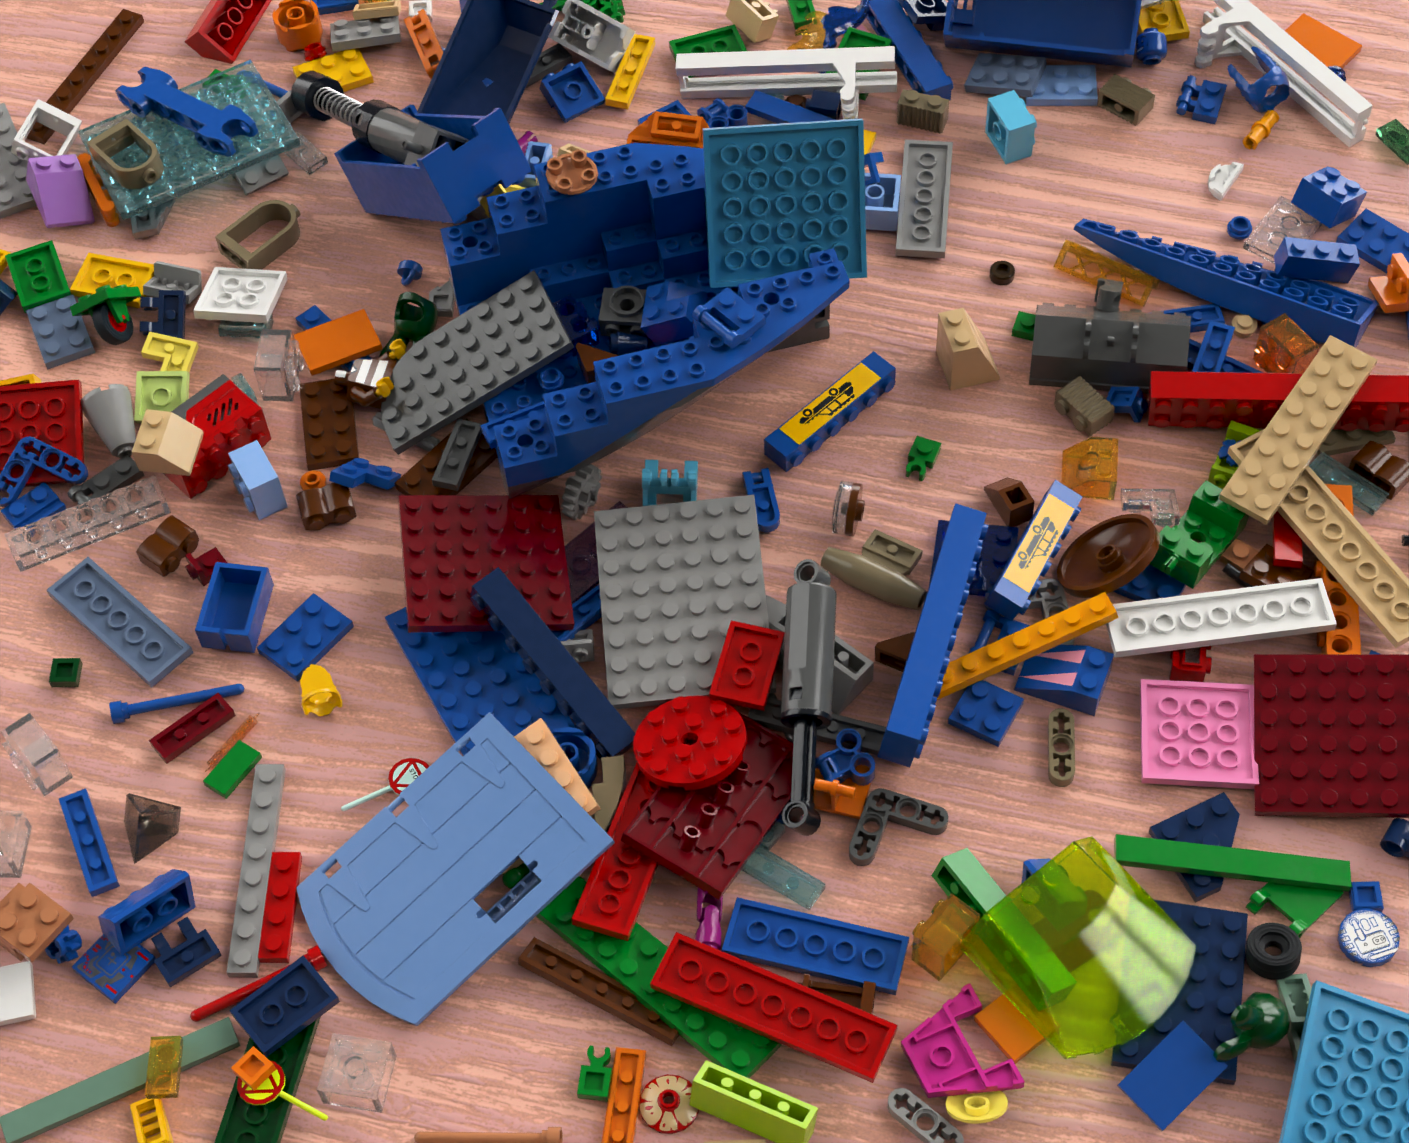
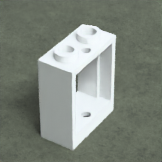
M38 99L14 138L11 153L19 159L27 161L28 158L52 156L24 142L34 124L39 122L67 136L56 156L66 155L79 133L82 120Z

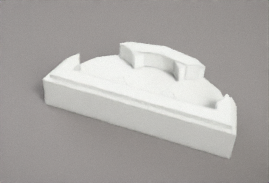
M1237 162L1223 166L1219 164L1211 170L1208 178V189L1213 197L1220 201L1224 198L1243 171L1244 164Z

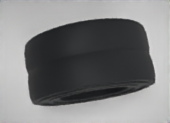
M1264 923L1255 927L1250 932L1246 943L1245 958L1250 969L1257 975L1266 979L1280 980L1291 976L1297 970L1301 959L1302 944L1299 936L1291 928L1279 923ZM1273 946L1279 948L1282 953L1272 956L1265 949Z

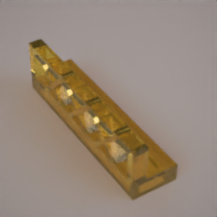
M1065 240L1053 266L1097 286L1099 278L1107 279L1106 276L1118 273L1124 282L1123 288L1127 292H1122L1121 297L1142 307L1145 306L1152 289H1157L1160 282L1159 279L1070 240ZM1067 252L1076 255L1079 265L1072 268L1062 265ZM1081 257L1089 261L1083 263ZM1091 263L1098 264L1101 275L1093 278L1088 277L1084 266ZM1103 267H1105V268H1107V269H1109V270H1111V271H1108V272L1105 273ZM1080 268L1082 274L1075 270ZM1126 277L1133 281L1127 283ZM1139 282L1146 286L1141 299L1132 296L1129 288L1130 285Z

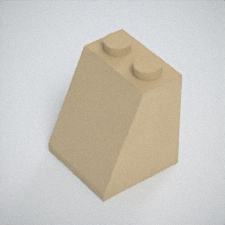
M960 308L938 313L936 353L950 390L1000 380L987 342L965 309Z

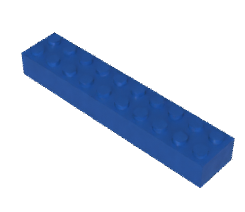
M955 503L882 739L878 758L909 768L913 758H920L929 732L930 721H932L936 708L935 704L943 684L942 680L949 664V656L956 640V632L963 616L962 612L969 595L970 584L974 578L975 567L981 554L982 543L989 525L984 524L987 514L985 512Z

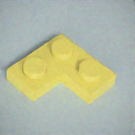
M149 332L141 354L143 358L163 362L160 371L190 372L199 346L195 341Z

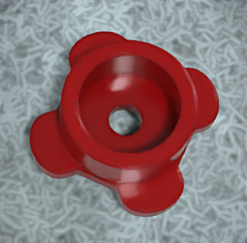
M320 42L307 45L304 48L305 61L324 57L327 54L325 51L326 47L322 46Z

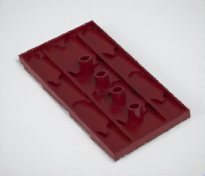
M740 712L738 713L744 721L748 743L742 754L743 759L738 767L720 782L697 790L685 791L684 787L669 786V789L659 786L624 831L621 838L622 842L631 847L633 846L635 850L655 862H659L663 867L680 877L682 876L683 879L701 890L707 891L708 894L718 900L723 896L746 862L762 843L766 834L782 815L785 806L791 802L793 743Z

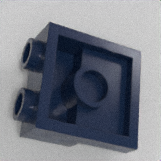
M898 0L915 24H926L930 31L944 30L947 2L945 0Z

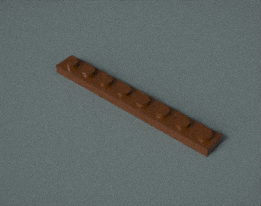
M123 9L46 103L70 114L144 23L143 16ZM36 122L27 139L45 144L55 130Z

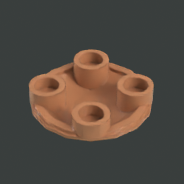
M577 149L572 153L562 154L547 161V182L554 190L562 194L575 195L584 193L591 189L597 181V166L591 158L587 157L586 152Z

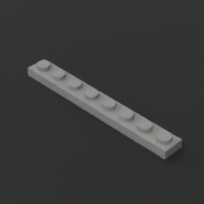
M256 764L226 972L228 977L258 978L260 967L258 953L272 852H275L286 772L284 764Z

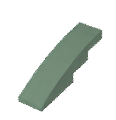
M1307 973L1292 974L1287 978L1276 980L1279 998L1287 1008L1290 1018L1287 1036L1294 1064H1296L1312 989Z

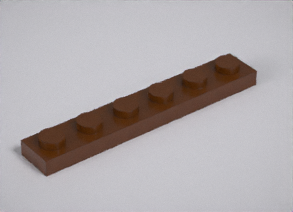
M535 937L518 958V965L670 1046H673L679 1037V1031L675 1028L671 1029L660 1019L657 1013L653 1010H648L637 1000L634 994L617 980Z

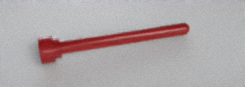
M318 945L308 949V953L304 954V957L316 971L327 967V963ZM288 966L192 1011L190 1014L191 1020L198 1022L244 1000Z

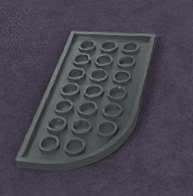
M534 270L415 343L397 362L392 370L391 377L394 388L390 390L387 400L381 402V416L392 448L398 455L574 348L538 274Z

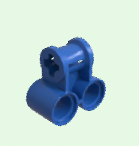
M720 98L713 100V103L706 108L701 107L697 110L698 116L703 117L710 128L748 125L747 109L744 106L737 104L728 107Z
M851 728L843 729L838 733L835 750L818 756L815 761V768L819 769L826 781L833 782V780H838L841 784L846 779L851 778L855 784L864 786L871 783L875 777L874 758L868 753L861 752V735L858 731ZM845 741H852L856 744V747L845 749L841 744ZM866 765L870 770L862 774L858 773L855 767Z

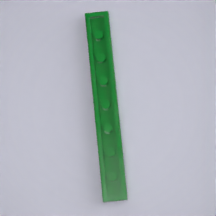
M1116 834L1114 838V865L1349 892L1352 887L1350 861Z

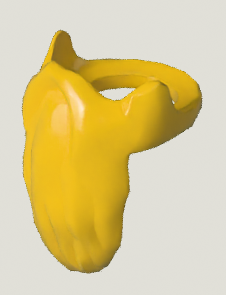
M311 664L303 671L300 685L302 688L301 705L305 715L312 712L317 716L329 715L335 707L341 708L343 706L341 695L337 691L330 673L320 665Z

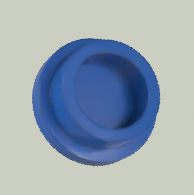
M1243 216L1234 217L1228 223L1227 232L1232 238L1246 239L1252 233L1251 222Z
M548 367L541 372L538 382L540 388L544 391L554 392L563 387L565 379L559 369Z

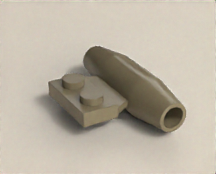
M876 529L863 545L862 555L828 547L822 557L821 567L846 584L885 602L919 610L926 598L927 591L905 576L907 574L910 575L922 558L923 550Z

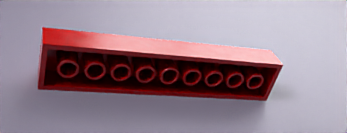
M1151 371L1148 395V426L1159 428L1168 426L1184 428L1209 427L1218 429L1229 427L1232 420L1253 428L1265 429L1303 374ZM1369 375L1333 427V430L1354 431L1362 429L1372 432H1380L1382 430L1408 432L1409 375Z

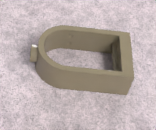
M127 118L86 142L94 161L124 188L141 189L155 183L163 174L164 165L156 145ZM134 143L150 156L145 163L134 168H122L110 159V157Z
M269 200L258 204L215 236L220 253L239 268L264 269L298 241L300 228L297 218L301 215L300 211L294 204L290 205L280 200ZM284 220L289 222L283 230L252 253L239 244L269 221Z

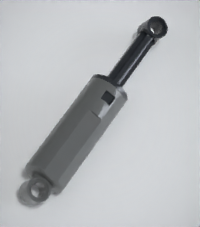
M806 559L796 566L794 579L797 584L790 586L786 595L780 722L794 729L791 802L783 809L782 819L789 828L801 835L809 836L818 830L821 823L820 814L815 810L813 790L815 783L817 730L829 727L832 720L837 593L830 586L831 577L828 571L815 561Z

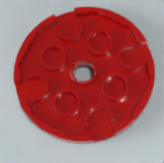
M679 696L648 713L637 728L634 736L633 750L639 769L651 782L669 789V786L684 787L685 791L711 786L730 775L743 759L742 754L748 743V738L741 715L728 703L722 700L709 699L708 696ZM686 738L688 740H697V742L692 745L684 744L686 742Z

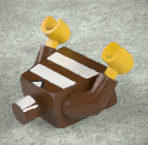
M402 339L394 340L389 346L392 352L387 351L379 358L354 360L350 372L336 370L334 383L335 385L347 387V399L349 401L359 403L363 407L371 406L381 409V402L387 400L390 390L394 388L391 377L392 370L397 364L396 358L401 359L406 353V345Z

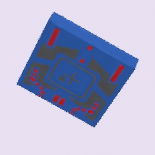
M103 934L72 966V969L116 1004L155 963L154 960L156 958L140 944L121 955Z

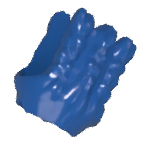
M1253 46L1251 49L1259 65L1267 74L1257 79L1255 83L1249 84L1232 64L1227 69L1229 76L1234 79L1236 87L1240 89L1245 100L1252 105L1254 110L1264 113L1267 110H1274L1275 106L1288 98L1290 95L1289 80L1286 73L1276 65V62L1258 47ZM1272 86H1276L1275 90L1265 97L1267 90Z

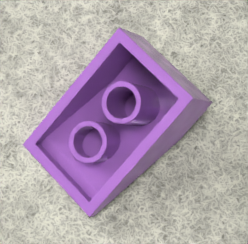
M76 154L28 158L26 181L46 228L94 224L95 219L83 170Z

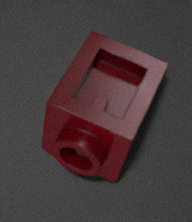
M216 547L194 559L191 553L185 555L188 562L185 568L193 580L197 578L203 586L210 582L216 562L227 563Z

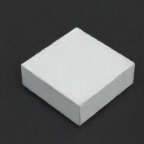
M431 0L409 1V16L411 18L417 15L418 11L425 9L430 22H432Z

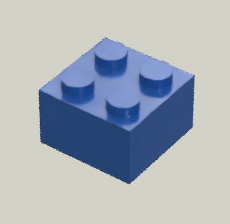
M1327 166L1302 178L1291 203L1328 228H1332L1356 216L1367 191L1362 189L1357 182L1342 176L1339 170Z

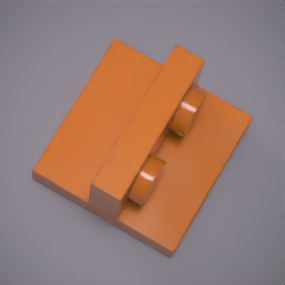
M1402 253L1392 254L1391 264L1387 266L1388 276L1369 277L1368 287L1384 313L1409 311V263Z

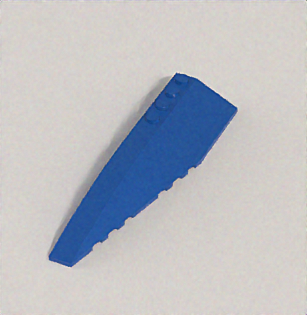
M1084 218L1074 227L1076 232L1093 243L1163 282L1208 302L1243 315H1249L1254 319L1260 320L1266 326H1277L1285 329L1291 335L1308 337L1310 341L1317 344L1325 343L1328 337L1332 335L1356 348L1379 306L1376 300L1318 280L1277 276L1276 267L1274 271L1262 268L1263 263L1253 261L1252 264L1240 263L1238 257L1231 255L1216 257L1215 251L1176 241L1173 246L1161 243L1162 238L1156 236L1140 238L1137 234L1138 232L1132 230L1116 232L1115 226Z

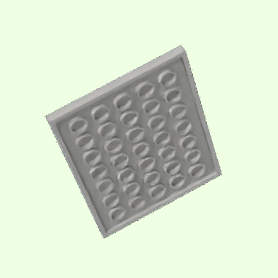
M745 495L594 511L609 702L615 709L662 705L679 696L709 697L710 688L731 620L769 628L755 496ZM775 675L769 693H776Z

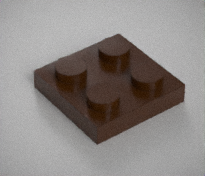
M1266 543L1241 571L1239 579L1252 586L1309 580L1314 570L1303 563L1301 568L1273 566V547Z

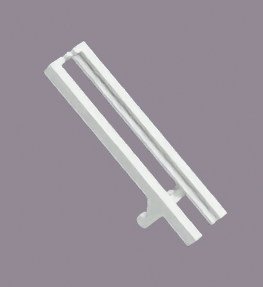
M1213 0L1226 13L1219 7L1214 8L1213 13L1204 12L1202 21L1205 23V26L1203 25L1200 30L1201 39L1198 41V56H1196L1194 62L1196 67L1204 69L1206 66L1212 65V60L1215 58L1242 55L1265 75L1267 73L1261 68L1251 49L1253 46L1258 47L1276 62V65L1286 73L1290 87L1289 96L1348 147L1364 139L1366 132L1364 125L1368 123L1367 118L1370 117L1373 106L1370 102L1250 1ZM1240 25H1242L1243 27H1245L1250 33H1252L1257 39H1259L1264 45H1266L1270 50H1272L1277 56H1279V57H1280L1284 62H1286L1291 68H1293L1297 73H1299L1304 79H1306V80H1307L1311 85H1313L1318 91H1320V92H1321L1324 96H1326L1331 102H1333L1338 108H1340L1344 113H1346L1351 119H1353V120L1355 121V123L1352 122L1347 116H1345L1340 110H1338V109H1337L1333 104H1331L1327 99H1325L1320 93H1318L1313 87H1311V86H1310L1306 81H1304L1300 76H1298L1293 70H1291V69H1290L1286 64H1284L1279 58H1277L1273 53H1271L1266 47H1264L1259 41H1257L1252 35H1250V34H1249L1245 29H1243Z
M895 46L677 54L675 69L679 78L682 99L752 97L756 90L771 96L812 95L815 89L840 93L844 120L858 119L859 93L897 92V71L856 72V70L895 69ZM837 71V73H824V74H794V75H764V76H734V77H704V78H689V77H688V76H702V75H732V74H762V73H792V72Z

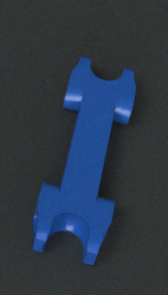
M143 67L138 71L141 77V85L136 87L121 85L115 90L119 101L133 114L144 118L150 112H154L194 132L197 142L204 149L215 154L227 157L232 156L236 150L231 138L238 135L253 137L258 133L254 120L240 108L229 104L224 109L219 110L178 90L176 81L169 74L158 69Z

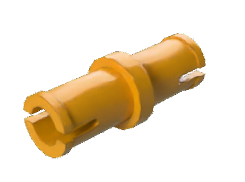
M1267 110L1264 116L1252 125L1251 131L1243 139V144L1247 149H1256L1262 139H1266L1270 135L1271 128L1279 121V115L1276 111Z

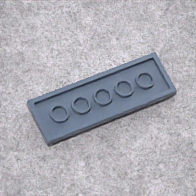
M89 557L85 558L47 589L52 599L151 688L193 654L192 648Z

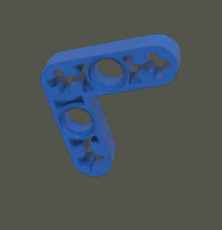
M24 437L18 442L0 473V491L5 492L7 490L10 494L8 498L0 496V506L7 507L18 499L36 466L75 485L81 484L87 479L88 469L80 460L34 437ZM33 445L37 451L41 452L40 457L32 452L27 454L25 447ZM51 454L59 456V463L54 467L46 465V459ZM65 464L73 469L78 467L81 471L80 475L72 477V474L64 469ZM17 465L23 466V475L19 478H12L11 469ZM6 479L16 484V486L13 487L5 482Z

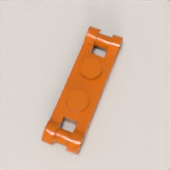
M422 9L412 18L410 16L406 17L404 22L429 78L432 79L444 52L425 9ZM439 60L438 63H436L435 65L432 66L431 63H433V62Z
M87 153L80 154L77 159L83 170L85 182L107 226L116 227L120 223L118 213H116L115 204L111 200L107 189H101V187H104L99 173L96 172L95 167L92 165L91 156Z

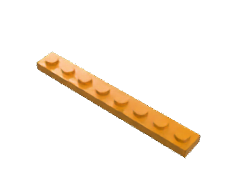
M1103 592L949 662L937 700L1117 619L1116 609L1106 592Z

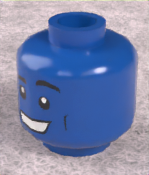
M1147 28L1144 30V33L1137 36L1136 56L1139 60L1143 61V64H1159L1166 57L1167 37L1164 33L1159 32L1157 28Z

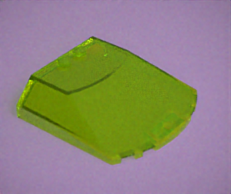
M1091 836L1073 841L989 909L961 943V950L1064 1059L1077 1058L1080 1055L1103 1053L1105 1049L1127 1043L1151 1027L1173 1004L1186 982L1194 960L1196 945L1135 879Z

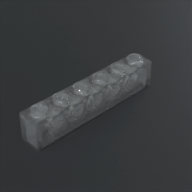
M154 475L129 486L118 488L98 498H93L80 505L67 508L49 517L41 518L26 526L18 527L13 531L5 533V537L20 572L171 512L158 480Z

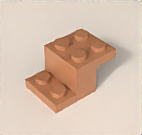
M18 883L0 901V946L20 961L26 958L33 962L74 918L70 912L31 883L26 887Z

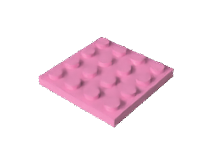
M1141 679V783L1255 789V785H1259L1258 764L1254 760V685Z

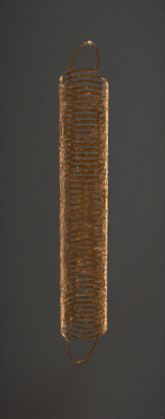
M248 717L238 727L239 730L230 736L231 739L229 741H234L243 733L246 734L255 726L253 718ZM229 742L219 753L216 752L208 760L210 767L222 755L224 756L230 751L234 742Z

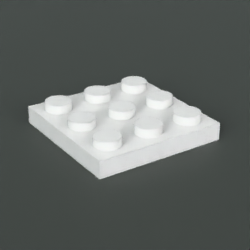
M215 267L193 310L194 317L206 320L254 322L257 324L268 323L287 282L286 271Z

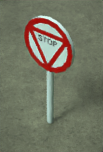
M407 758L399 761L389 772V786L342 806L341 810L346 811L392 790L395 794L400 795L429 765L416 758Z

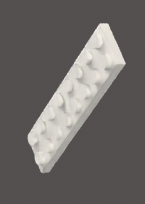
M1322 578L1113 604L1118 618L1106 623L1115 658L1335 630L1337 625Z

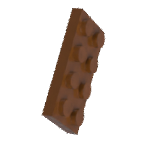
M334 379L299 384L308 471L342 466L354 460V458H359L354 404L347 399V387L335 385Z
M450 433L395 482V487L404 495H457L497 458L496 449L490 448L482 433L459 490L454 491L433 486L432 478L450 438Z

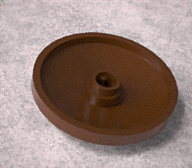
M1139 514L1120 515L1100 522L1080 535L1067 548L1059 561L1057 578L1068 594L1078 598H1092L1103 592L1107 594L1115 591L1136 578L1153 560L1160 545L1159 532L1149 518Z

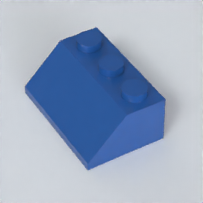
M172 869L165 874L157 876L153 882L140 890L132 892L128 898L115 906L107 908L103 914L98 916L102 933L121 955L127 953L196 907L190 875L186 871Z

